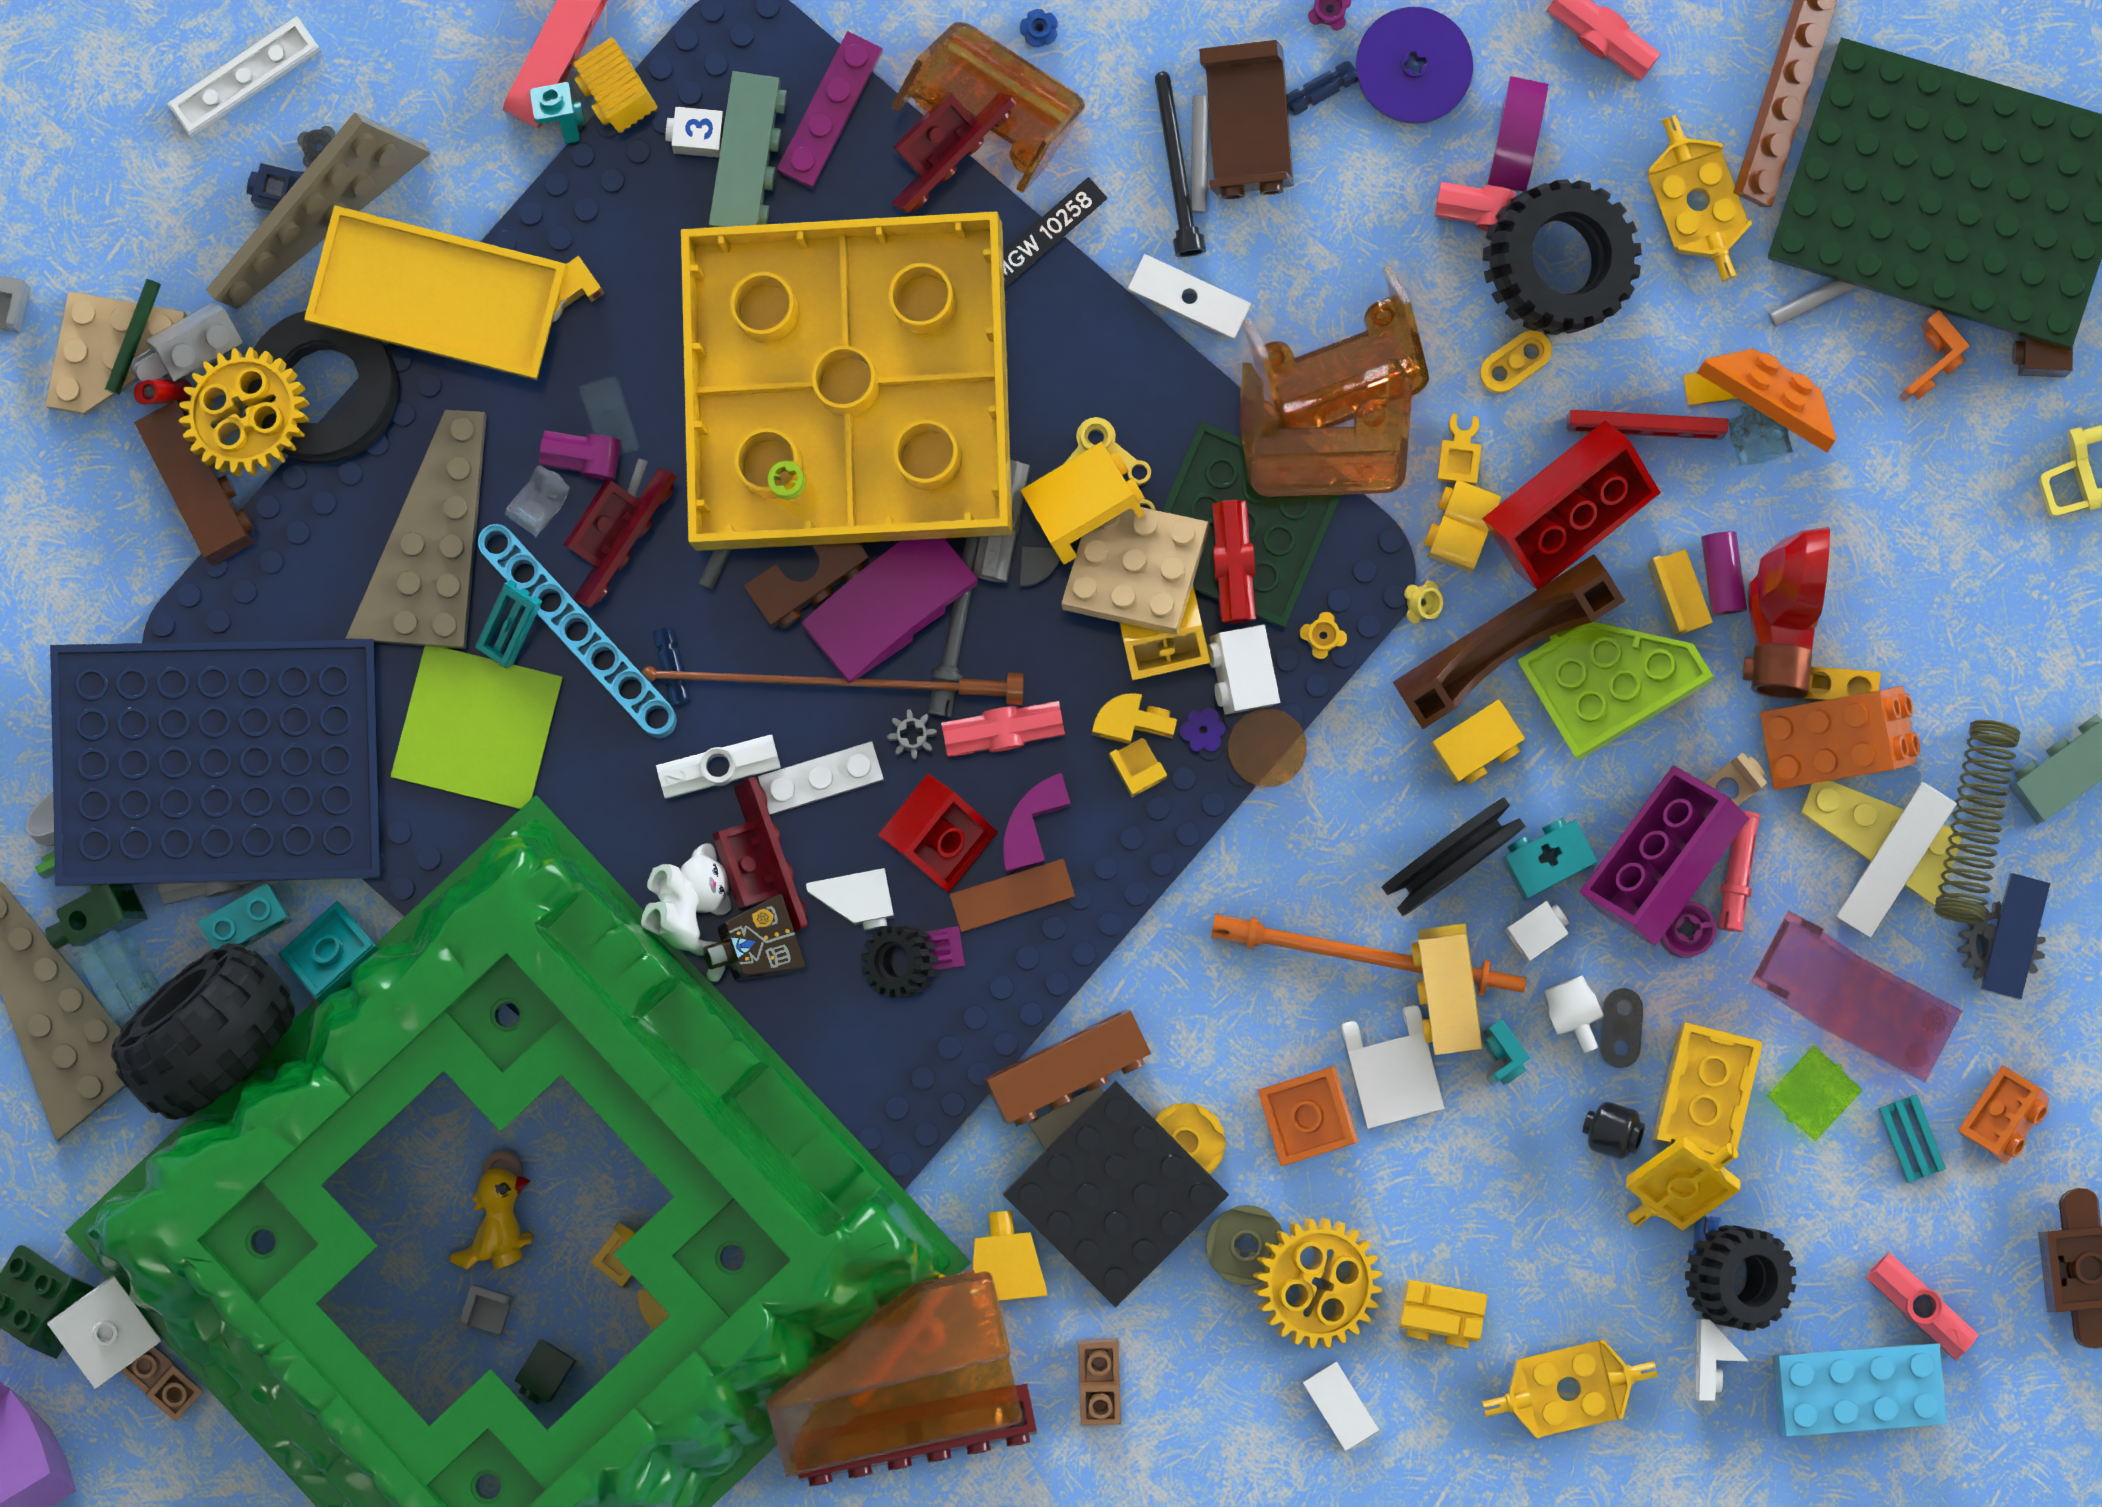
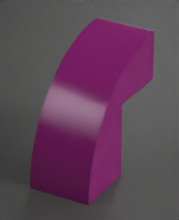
M1510 76L1502 107L1498 137L1490 166L1488 185L1521 192L1527 190L1549 84Z
M1062 773L1051 776L1034 786L1025 794L1014 809L1004 837L1003 853L1006 874L1045 863L1033 817L1070 807V800Z

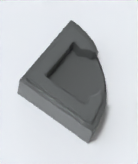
M1022 546L1020 587L1034 586L1052 574L1060 561L1054 548Z

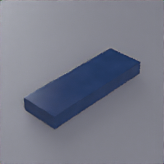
M2014 873L2009 874L1980 990L2017 1000L2022 999L2051 883Z

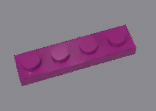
M847 31L777 167L778 173L813 189L883 52V48Z

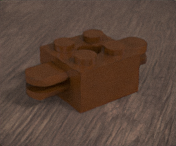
M2075 1188L2065 1192L2059 1200L2062 1230L2038 1232L2047 1312L2071 1311L2073 1334L2076 1342L2085 1348L2098 1349L2102 1347V1226L2099 1200L2094 1192L2084 1188Z

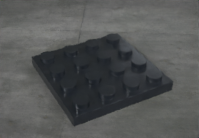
M1117 1081L1096 1099L1002 1193L1115 1308L1229 1196V1193Z

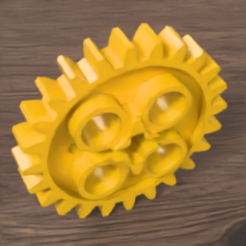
M252 347L248 348L245 358L236 348L232 349L231 360H227L221 353H218V365L213 367L205 361L203 365L207 373L204 376L196 373L191 375L198 383L196 388L184 387L183 389L191 397V401L179 403V406L189 413V415L179 419V422L184 427L190 428L183 434V437L188 442H195L190 449L197 456L203 454L201 461L207 466L215 462V469L222 474L228 469L229 465L231 473L236 477L240 476L243 467L251 476H255L258 464H261L269 472L271 471L270 459L275 457L278 461L284 463L285 458L281 451L284 448L296 451L297 448L290 440L293 436L304 437L305 435L297 427V423L309 421V418L299 411V409L309 405V402L304 397L298 396L305 390V387L300 382H293L298 375L291 368L285 370L287 364L281 358L273 362V356L268 351H264L259 359L257 352ZM256 379H262L261 388L256 393L248 394L247 390L250 383ZM225 395L226 402L224 406L218 410H212L213 401L218 396ZM273 396H276L275 401L269 403L271 398ZM248 406L245 409L246 416L244 418H240L243 415L242 408ZM270 414H276L277 418L274 425L270 428L262 429L264 418ZM219 421L217 426L212 428L213 423ZM240 430L239 440L233 445H226L227 436L232 431Z
M1321 1217L1318 1227L1312 1218H1305L1304 1229L1298 1223L1291 1222V1235L1278 1230L1276 1235L1280 1243L1278 1245L1265 1243V1247L1271 1253L1270 1257L1257 1258V1261L1265 1266L1264 1272L1253 1273V1277L1263 1281V1286L1253 1290V1294L1265 1296L1266 1299L1257 1308L1263 1312L1271 1311V1314L1265 1320L1266 1324L1273 1326L1280 1323L1276 1334L1285 1337L1291 1332L1290 1342L1299 1345L1304 1336L1305 1344L1309 1348H1315L1318 1338L1323 1347L1331 1348L1332 1336L1338 1342L1344 1344L1346 1343V1330L1356 1335L1360 1333L1356 1324L1358 1320L1370 1323L1371 1319L1365 1313L1366 1308H1378L1379 1306L1370 1299L1371 1294L1380 1293L1383 1290L1379 1286L1373 1285L1372 1280L1382 1276V1272L1370 1267L1379 1258L1374 1254L1365 1255L1364 1253L1371 1243L1366 1240L1355 1243L1359 1231L1350 1229L1345 1233V1223L1337 1221L1332 1229L1330 1219ZM1311 1246L1314 1250V1260L1309 1266L1303 1267L1300 1262L1301 1252L1306 1247ZM1331 1249L1332 1255L1327 1259L1326 1253ZM1347 1261L1350 1266V1273L1345 1280L1339 1281L1336 1277V1269L1341 1262ZM1314 1277L1324 1281L1322 1288H1317L1312 1284ZM1297 1284L1300 1290L1299 1298L1295 1303L1289 1305L1285 1297L1286 1291L1291 1285ZM1332 1298L1336 1306L1335 1312L1331 1317L1324 1319L1321 1312L1322 1305L1326 1300ZM1309 1306L1310 1312L1307 1316H1304V1309Z

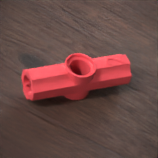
M1553 0L1546 10L1548 14L1578 36L1579 42L1589 52L1602 59L1607 57L1638 82L1643 79L1661 55L1660 52L1629 30L1628 23L1619 14L1605 6L1600 8L1591 0Z
M1059 701L1040 705L1036 704L1024 708H1017V706L1001 707L984 711L980 716L941 723L948 757L972 754L984 750H989V752L1006 751L1020 748L1027 742L1065 736Z
M1890 1252L1880 1259L1865 1277L1902 1311V1314L1908 1321L1915 1323L1935 1343H1940V1347L1954 1360H1957L1964 1354L1979 1336L1975 1330L1942 1301L1937 1292L1924 1285ZM1919 1295L1926 1296L1931 1303V1311L1923 1318L1917 1316L1913 1310V1302Z

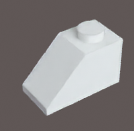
M885 868L806 883L809 895L852 924H863L864 931L888 926L886 919L894 918Z

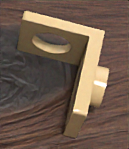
M1743 752L1704 782L1716 789L1719 780L1723 778L1734 780L1738 785V795L1732 801L1737 806L1768 784L1763 778L1765 772L1760 764L1752 756L1747 758Z

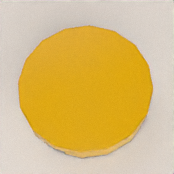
M1180 1103L1169 1106L1156 1116L1155 1120L1209 1174L1216 1169L1223 1158L1226 1145L1224 1129L1216 1115L1203 1106Z

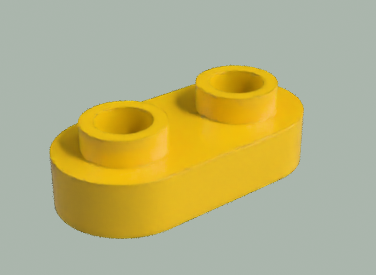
M1533 330L1525 331L1515 337L1483 362L1479 372L1483 387L1494 394H1504L1514 389L1548 363L1552 354L1550 340L1543 333ZM1527 346L1535 347L1538 351V356L1534 359L1527 358L1524 354V348ZM1497 368L1504 370L1506 379L1496 381L1492 377V371Z

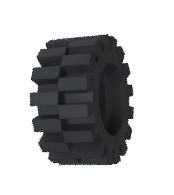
M909 925L880 927L881 930L874 931L871 934L874 940H866L864 947L869 949V953H861V960L868 961V966L861 967L862 973H870L871 976L865 981L869 986L876 985L873 991L877 994H884V997L889 998L913 997V995L923 993V988H929L933 982L928 977L936 976L938 969L931 968L932 963H939L938 956H931V951L937 949L935 943H926L930 935L927 932H920L921 928ZM897 946L904 948L908 958L906 972L901 977L896 975L892 967V954Z

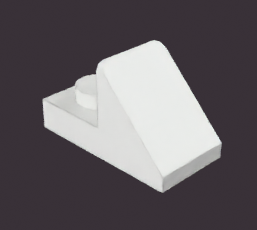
M1697 1319L1694 1400L1715 1401L1716 1393H1721L1723 1387V1371L1721 1368H1716V1360L1746 1362L1748 1360L1707 1319Z

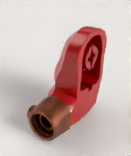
M1829 527L1803 530L1783 538L1760 559L1757 576L1749 582L1748 608L1756 646L1754 647L1752 657L1745 656L1742 680L1751 681V690L1757 694L1776 698L1806 697L1808 694L1814 632L1822 613L1826 590L1830 549Z

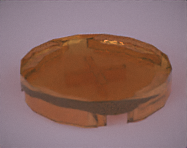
M1257 709L1245 714L1234 725L1228 740V758L1234 771L1245 782L1259 788L1277 787L1290 781L1301 770L1307 755L1306 737L1300 724L1289 714L1277 709Z

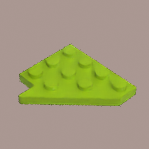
M1594 621L1549 636L1550 641L1517 660L1577 762L1715 681L1713 674L1693 643Z

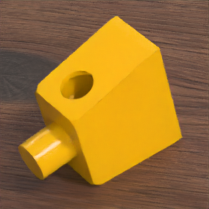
M1012 1210L988 1213L991 1237L974 1239L971 1304L1047 1296V1289L1031 1232L1014 1234Z

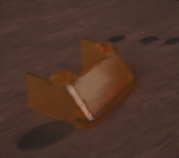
M955 22L915 60L890 107L898 111L913 98L921 108L930 110L949 92L975 118L997 94L1004 93L1012 96L1016 104L1010 109L1012 112L1010 117L997 128L992 127L991 131L1013 145L1009 151V157L1014 167L1024 173L1016 188L1023 193L1045 170L1085 108V103L1077 93L974 26L963 22Z
M1391 265L1383 267L1390 297L1375 302L1367 309L1364 316L1366 331L1294 358L1289 345L1281 341H1274L1263 345L1251 319L1243 321L1255 367L1277 423L1286 437L1291 439L1304 438L1414 396L1426 387L1429 381V374L1412 305Z
M1389 359L1387 396L1370 397L1362 401L1355 411L1354 427L1279 429L1280 418L1278 411L1273 404L1264 400V382L1251 363H1243L1239 424L1250 484L1258 494L1266 497L1379 494L1397 490L1403 484L1406 477L1413 380L1397 359Z

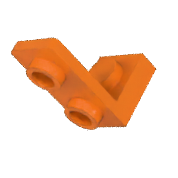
M1940 310L1932 315L1921 327L1925 331L1923 337L1928 345L1936 352L1942 351L1945 357L1899 395L1903 401H1906L1912 395L1919 400L1936 385L1932 378L1939 372L1944 370L1949 375L1966 361L1961 354L1970 345Z

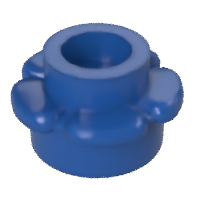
M1034 9L1028 12L1027 18L1022 19L1020 33L1025 36L1027 44L1033 47L1049 45L1057 37L1056 28L1058 27V21L1052 13H1045L1042 9ZM1037 25H1042L1043 30L1037 31L1035 27Z

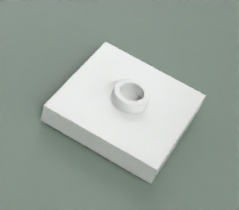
M114 1275L47 1322L50 1329L94 1389L161 1342L157 1333L138 1307L131 1301L129 1295Z

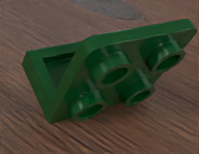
M19 1245L15 1248L0 1273V1328L26 1346L57 1359L64 1346L50 1329L47 1322L91 1292L95 1287L62 1271L30 1248Z

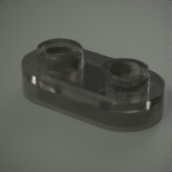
M1620 988L1609 993L1602 1004L1604 1016L1601 1018L1599 1052L1603 1061L1613 1068H1625L1632 1065L1638 1059L1641 1050L1643 1002L1640 996L1633 990ZM1619 1001L1629 1003L1631 1010L1628 1015L1623 1016L1617 1012L1616 1007ZM1622 1040L1627 1044L1628 1050L1625 1055L1615 1053L1614 1044L1616 1041Z

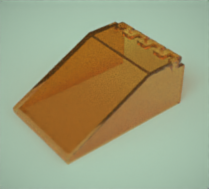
M974 1270L913 1284L766 1400L767 1410L786 1477L1021 1423L1023 1417L1009 1362L1011 1353L992 1275L986 1271L975 1273Z

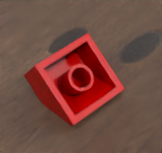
M927 774L878 836L920 872L949 893L998 831L953 790L930 774Z

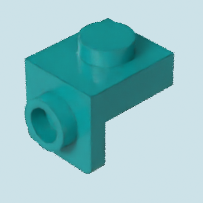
M564 82L531 89L530 96L536 124L559 120L565 144L580 141L578 125L585 124L581 101L573 102L569 83Z

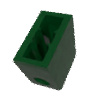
M103 884L58 908L56 914L59 922L47 927L45 933L49 943L56 950L69 943L73 947L91 946L148 918L132 884Z

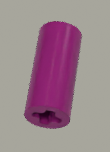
M1735 531L1702 536L1701 541L1712 615H1729L1747 611L1737 533Z

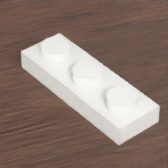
M872 741L758 776L760 785L767 796L769 815L884 781Z

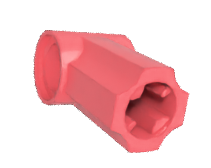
M1441 182L1434 217L1473 223L1475 227L1488 231L1489 226L1497 223L1498 219L1495 217L1502 207L1511 203V199L1516 197V192L1498 186H1483L1480 189Z

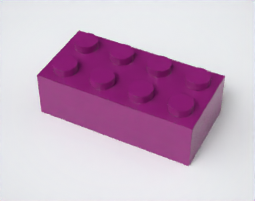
M1673 765L1579 893L1601 914L1653 946H1656L1749 818L1730 797Z

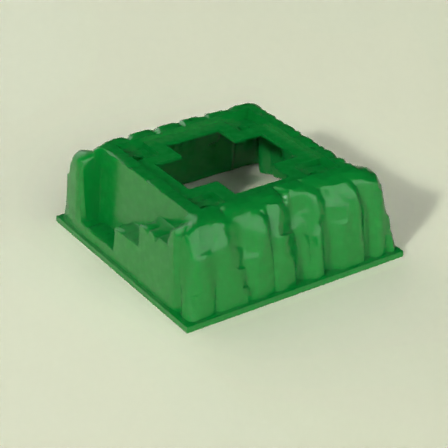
M537 795L376 943L380 950L371 955L352 972L351 980L341 990L330 994L321 1004L315 999L292 1021V1025L284 1033L278 1045L272 1052L267 1054L251 1073H248L235 1087L221 1095L212 1104L189 1116L65 1231L66 1235L107 1279L113 1275L116 1277L131 1301L138 1307L154 1331L316 1507H712L774 1449L790 1431H793L890 1339L939 1274H943L950 1281H953L972 1263L681 950L673 948L664 942L659 935L642 927L641 920L644 910ZM513 1003L519 1010V1020L515 1025L505 1027L500 1023L498 1013L502 1006ZM443 1072L454 1081L500 1132L560 1076H563L674 1196L614 1253V1256L670 1316L549 1429L537 1419L492 1369L488 1370L429 1425L317 1304L378 1247L372 1238L325 1189L323 1184ZM262 1230L270 1231L275 1237V1246L267 1254L260 1252L255 1243L258 1233ZM730 1245L740 1247L745 1255L743 1265L736 1270L727 1268L722 1260L724 1250ZM484 1474H492L500 1482V1491L495 1497H487L480 1491L479 1481Z

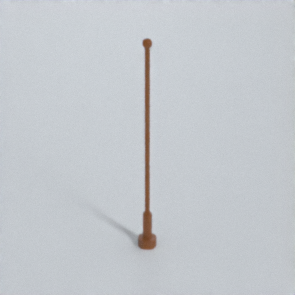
M651 666L645 667L641 672L649 682L658 678L958 690L959 695L1006 696V704L1023 705L1024 673H1008L1007 680L960 679L959 683L856 679L848 684L844 678L658 671Z

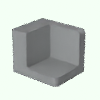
M0 276V329L21 332L31 289L24 280Z
M471 1285L459 1324L502 1335L514 1297L478 1285Z

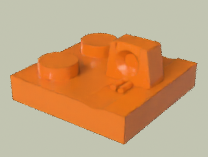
M1335 1066L1257 1090L1281 1166L1359 1143Z

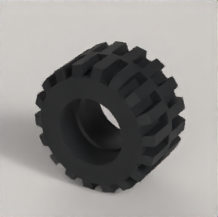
M1725 1225L1720 1226L1718 1231L1710 1230L1705 1234L1706 1241L1698 1240L1694 1246L1697 1250L1696 1254H1690L1687 1263L1691 1264L1690 1271H1685V1280L1690 1281V1286L1686 1288L1688 1297L1695 1298L1692 1306L1696 1311L1703 1312V1318L1715 1322V1324L1755 1331L1756 1328L1764 1329L1770 1326V1320L1777 1321L1782 1317L1780 1310L1782 1308L1788 1309L1791 1300L1788 1299L1789 1293H1795L1796 1284H1792V1277L1796 1276V1267L1790 1266L1789 1262L1793 1260L1790 1251L1783 1250L1785 1244L1780 1239L1773 1238V1234L1766 1231ZM1745 1260L1748 1268V1278L1744 1289L1736 1296L1733 1286L1734 1274L1738 1265Z

